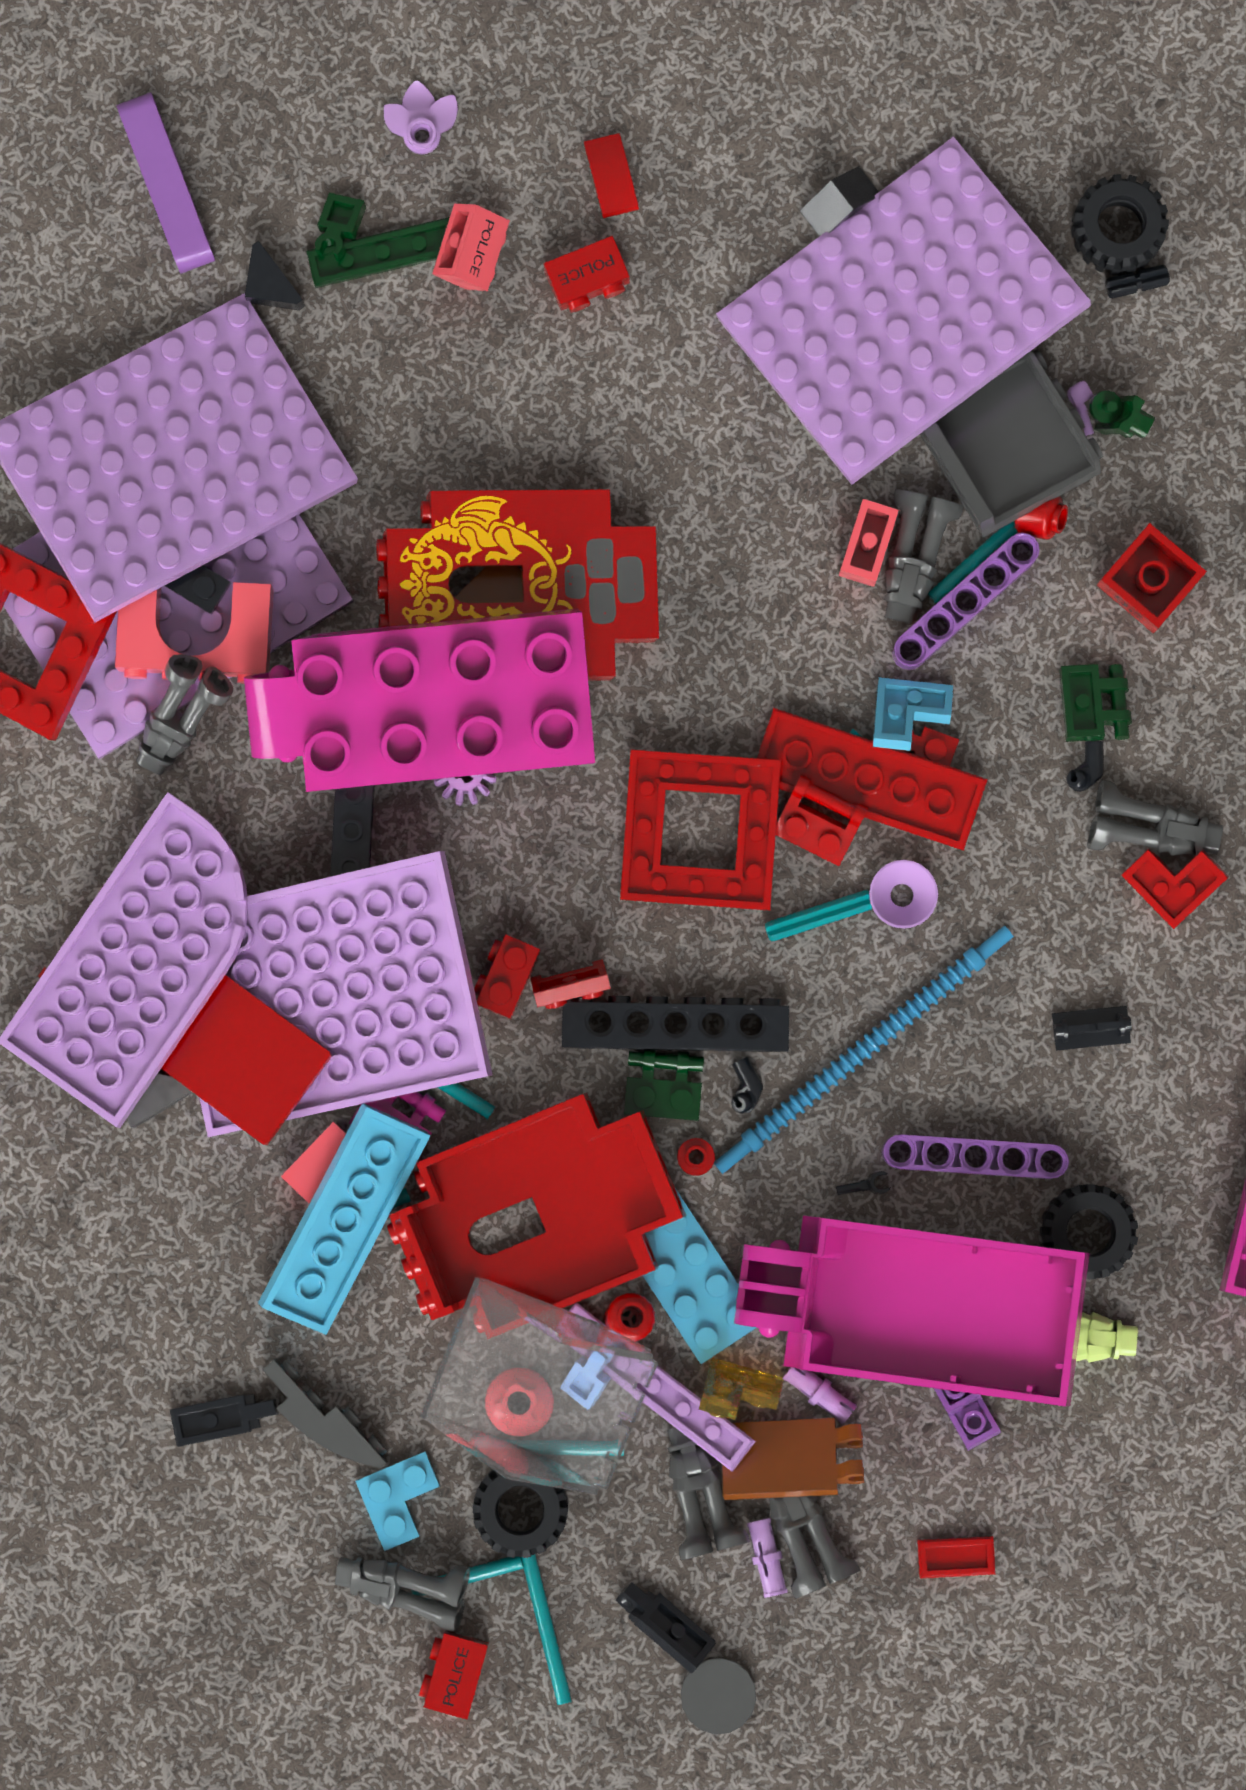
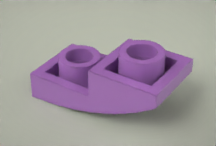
M933 1388L968 1451L1001 1433L981 1395Z

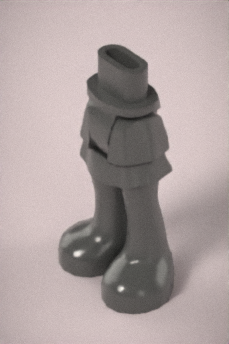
M895 489L893 500L894 504L901 510V523L893 555L889 558V569L885 571L886 590L889 594H886L884 600L888 601L884 617L914 624L917 609H922L923 604L921 601L925 599L934 584L932 578L937 572L935 565L943 533L949 522L958 520L961 517L964 506L941 498H931L926 529L917 559L911 556L928 496Z
M179 654L169 658L165 667V676L171 683L161 703L151 711L150 719L145 722L144 736L139 744L140 753L136 759V762L141 767L161 775L166 767L173 765L176 757L191 745L190 741L196 737V728L209 705L221 706L229 700L233 693V685L223 672L215 667H208L205 670L189 705L182 714L177 709L191 685L195 683L200 675L203 664L202 661L191 655Z
M1101 780L1095 801V812L1155 822L1156 826L1154 830L1118 822L1102 816H1095L1091 822L1087 842L1088 849L1103 850L1111 842H1126L1156 849L1158 853L1169 852L1170 855L1190 854L1193 851L1194 855H1197L1202 850L1207 853L1218 854L1223 825L1208 822V817L1200 819L1198 815L1182 806L1177 809L1170 804L1164 806L1132 799L1123 795L1115 783Z
M678 1429L667 1430L672 1446L667 1448L668 1452L672 1454L670 1455L669 1478L673 1479V1491L677 1492L686 1526V1539L679 1546L680 1560L713 1552L696 1495V1491L701 1489L703 1490L708 1507L717 1551L749 1543L750 1540L746 1530L735 1526L728 1514L720 1485L722 1476L716 1469L718 1465L716 1459Z
M817 1496L769 1498L771 1518L776 1520V1529L782 1533L796 1567L797 1578L791 1585L792 1594L795 1599L826 1586L822 1574L819 1572L807 1547L800 1527L807 1526L819 1553L829 1584L861 1571L854 1559L842 1556L835 1546L822 1516L823 1509L817 1504Z
M358 1556L355 1561L340 1557L337 1565L335 1585L350 1588V1594L355 1596L359 1592L360 1597L378 1606L381 1604L387 1610H390L392 1607L408 1610L435 1622L445 1631L456 1633L465 1608V1599L463 1597L469 1582L470 1567L456 1565L446 1576L436 1577L403 1566L401 1562L390 1563L388 1560L364 1561V1557ZM401 1587L418 1591L420 1593L429 1595L442 1601L432 1600L411 1594L409 1592L401 1590Z

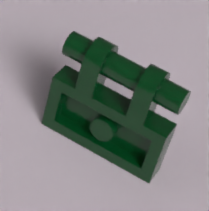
M1098 664L1060 667L1059 674L1066 742L1103 740L1105 737V725L1114 727L1116 740L1130 738L1129 725L1132 723L1131 711L1127 710L1125 693L1129 691L1128 679L1124 678L1123 665L1113 664L1108 666L1109 678H1099ZM1101 693L1111 695L1112 710L1102 709Z
M644 1049V1052L629 1051L628 1066L643 1067L642 1078L627 1077L624 1115H632L639 1111H644L646 1117L699 1121L702 1083L687 1082L688 1071L703 1072L704 1057L689 1056V1052L678 1051V1055L655 1053L656 1049ZM654 1068L676 1070V1081L653 1079Z

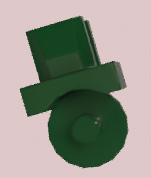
M1109 390L1099 391L1094 394L1089 403V412L1092 418L1099 422L1094 430L1104 435L1120 434L1125 438H1131L1135 434L1140 438H1145L1155 421V417L1141 409L1145 400L1136 395L1118 396L1115 392Z

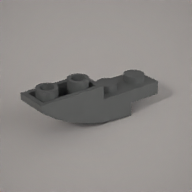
M274 1359L263 1369L287 1397L277 1407V1410L307 1437L324 1448L361 1464L381 1468L388 1462L383 1456L388 1450L376 1436L371 1435L367 1438L358 1428L363 1422L349 1406L342 1410L337 1405L328 1414H325L322 1408L326 1403L312 1388L306 1392L300 1386L297 1380L301 1375L290 1362L285 1360L283 1363H280L277 1359Z

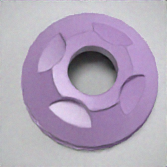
M909 860L893 861L882 867L873 877L869 890L870 904L874 913L885 924L895 928H912L923 923L933 913L938 899L937 884L929 870L921 864ZM904 884L911 888L913 899L908 906L900 907L892 902L891 891L894 886Z

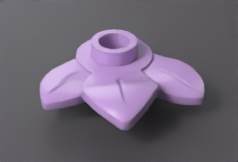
M414 81L405 92L402 105H384L385 123L392 133L404 138V142L409 150L416 154H428L439 145L441 134L452 128L456 121L458 112L456 97L448 95L435 101L430 91L422 83ZM419 130H425L429 133V138L425 142H419L415 139V134Z

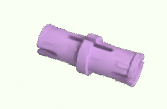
M790 1367L782 1378L809 1398L808 1403L812 1406L817 1404L842 1425L857 1407L855 1403H852L830 1386L831 1381L827 1378L822 1380L812 1371Z
M771 1518L747 1523L755 1553L752 1561L753 1565L758 1566L764 1598L787 1593L788 1590L785 1586L779 1560L783 1556L781 1551H777Z

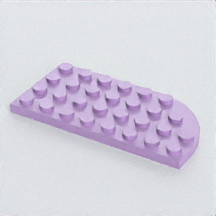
M167 792L0 1036V1044L118 1128H121L229 970L243 940L248 912L247 889L243 871L231 845L209 820Z

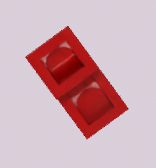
M620 133L584 141L585 152L602 217L607 218L639 210Z

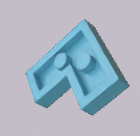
M879 677L873 747L910 751L913 720L950 724L953 685Z
M426 1451L355 1481L384 1551L420 1536L406 1501L440 1487Z

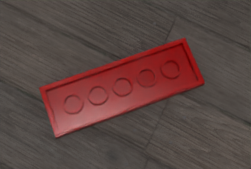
M773 708L757 756L758 759L781 760L779 786L781 790L792 793L802 774L811 779L810 783L856 806L860 803L868 807L864 818L963 851L988 780L899 749L873 747L872 740Z

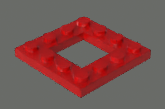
M0 543V612L11 592L66 621V625L36 688L0 669V714L49 740L56 741L117 611L94 622L67 577Z
M631 750L620 900L770 911L781 760ZM666 790L741 795L735 870L661 865Z

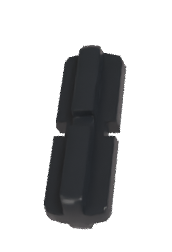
M1162 264L1138 270L1137 274L1130 272L1109 277L1105 281V287L1109 298L1113 299L1137 293L1138 289L1146 291L1166 286L1170 282V276L1166 265Z

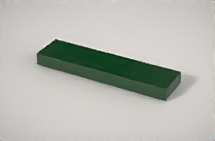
M450 217L343 242L345 255L340 261H337L334 257L333 252L336 247L334 245L327 246L322 257L317 255L315 249L307 250L315 288L437 260Z

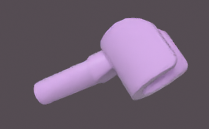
M1080 381L1069 388L1067 396L1081 416L1085 426L1083 430L1085 436L1093 434L1094 431L1084 403L1093 397V393L1085 381Z

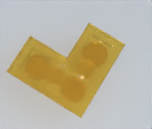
M712 1357L698 1410L708 1412L715 1417H726L733 1420L736 1419L741 1400L749 1402L755 1407H767L776 1410L784 1382L783 1377Z

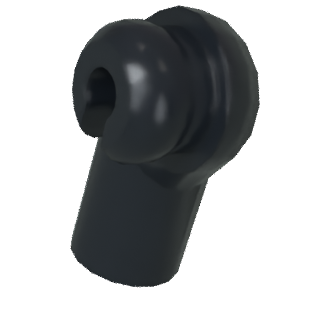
M1085 742V761L1075 770H1071L1066 777L1068 786L1074 791L1082 792L1088 790L1102 778L1104 774V742Z
M747 1056L732 1064L740 1084L735 1096L732 1097L731 1105L734 1111L741 1114L750 1113L757 1106L763 1091V1083Z

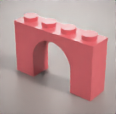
M233 582L231 624L228 634L222 643L212 651L202 655H193V657L202 661L203 664L199 681L208 667L217 668L226 677H237V683L244 684V677L269 672L274 594L271 584ZM161 588L118 610L115 668L120 672H124L125 678L147 679V673H162V679L168 680L165 676L166 664L170 657L181 654L166 645L160 632Z

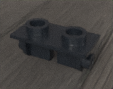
M1127 1006L1052 1013L1056 1051L1131 1043L1130 1031H1132Z

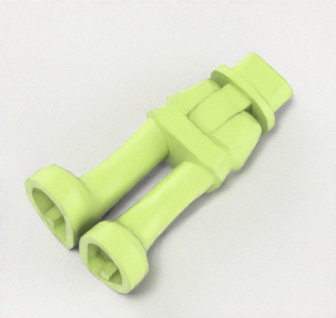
M1082 1312L1076 1361L1086 1359L1090 1363L1110 1357L1118 1359L1119 1355L1135 1356L1138 1327L1122 1325L1121 1320L1113 1321L1095 1312H1092L1090 1315Z

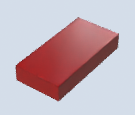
M993 1536L917 1540L920 1579L996 1575Z

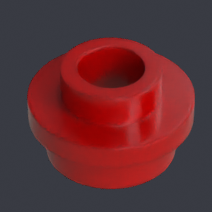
M692 1138L680 1146L677 1160L680 1168L685 1173L692 1176H700L712 1168L715 1161V1153L707 1141L700 1138ZM692 1150H700L703 1153V1161L700 1164L690 1162L689 1153Z

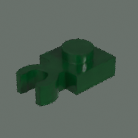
M329 192L317 224L319 231L324 232L315 242V250L318 256H323L327 246L334 245L336 246L333 252L337 261L342 260L345 255L344 237L355 240L366 210L364 200Z

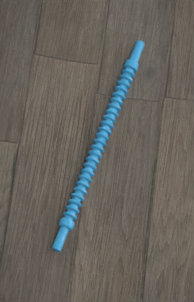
M1003 926L976 949L973 947L969 948L963 953L964 959L955 960L956 966H947L948 972L946 974L940 972V978L937 981L931 979L932 985L928 988L923 986V992L920 995L914 993L915 999L913 1001L907 999L904 1008L898 1006L897 1014L889 1013L890 1019L888 1021L881 1020L882 1026L880 1028L872 1027L873 1033L871 1035L865 1033L864 1041L856 1040L857 1046L853 1049L848 1047V1053L845 1056L839 1054L840 1060L838 1062L832 1060L829 1069L826 1067L822 1068V1075L815 1074V1080L812 1083L809 1081L805 1082L807 1086L805 1089L798 1088L796 1096L790 1094V1101L787 1103L782 1101L780 1103L782 1107L779 1110L773 1108L772 1116L764 1115L765 1121L763 1123L756 1122L754 1130L748 1128L741 1134L742 1139L714 1161V1165L724 1174L749 1152L753 1151L756 1153L764 1146L763 1141L765 1139L768 1141L772 1140V1133L779 1134V1128L782 1125L788 1127L787 1121L789 1119L796 1120L798 1112L804 1114V1107L807 1105L812 1107L814 1105L812 1101L815 1098L821 1100L822 1092L830 1093L829 1087L831 1085L838 1086V1079L840 1078L847 1079L846 1073L848 1071L854 1073L855 1065L863 1066L862 1060L864 1058L871 1059L873 1051L880 1052L879 1046L881 1044L887 1046L889 1044L887 1040L890 1037L896 1039L897 1031L905 1032L904 1026L906 1024L913 1025L912 1019L914 1017L922 1018L921 1012L923 1010L929 1012L930 1004L938 1005L937 999L939 997L946 998L948 990L955 991L954 985L956 983L962 985L964 983L962 979L965 976L968 978L972 977L971 971L981 970L986 965L985 960L1014 937L1009 929Z

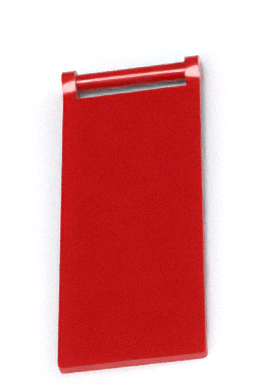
M44 967L38 975L39 978H41V976L47 969L46 967ZM225 974L161 1069L258 1142L268 1145L328 1063L332 1053Z

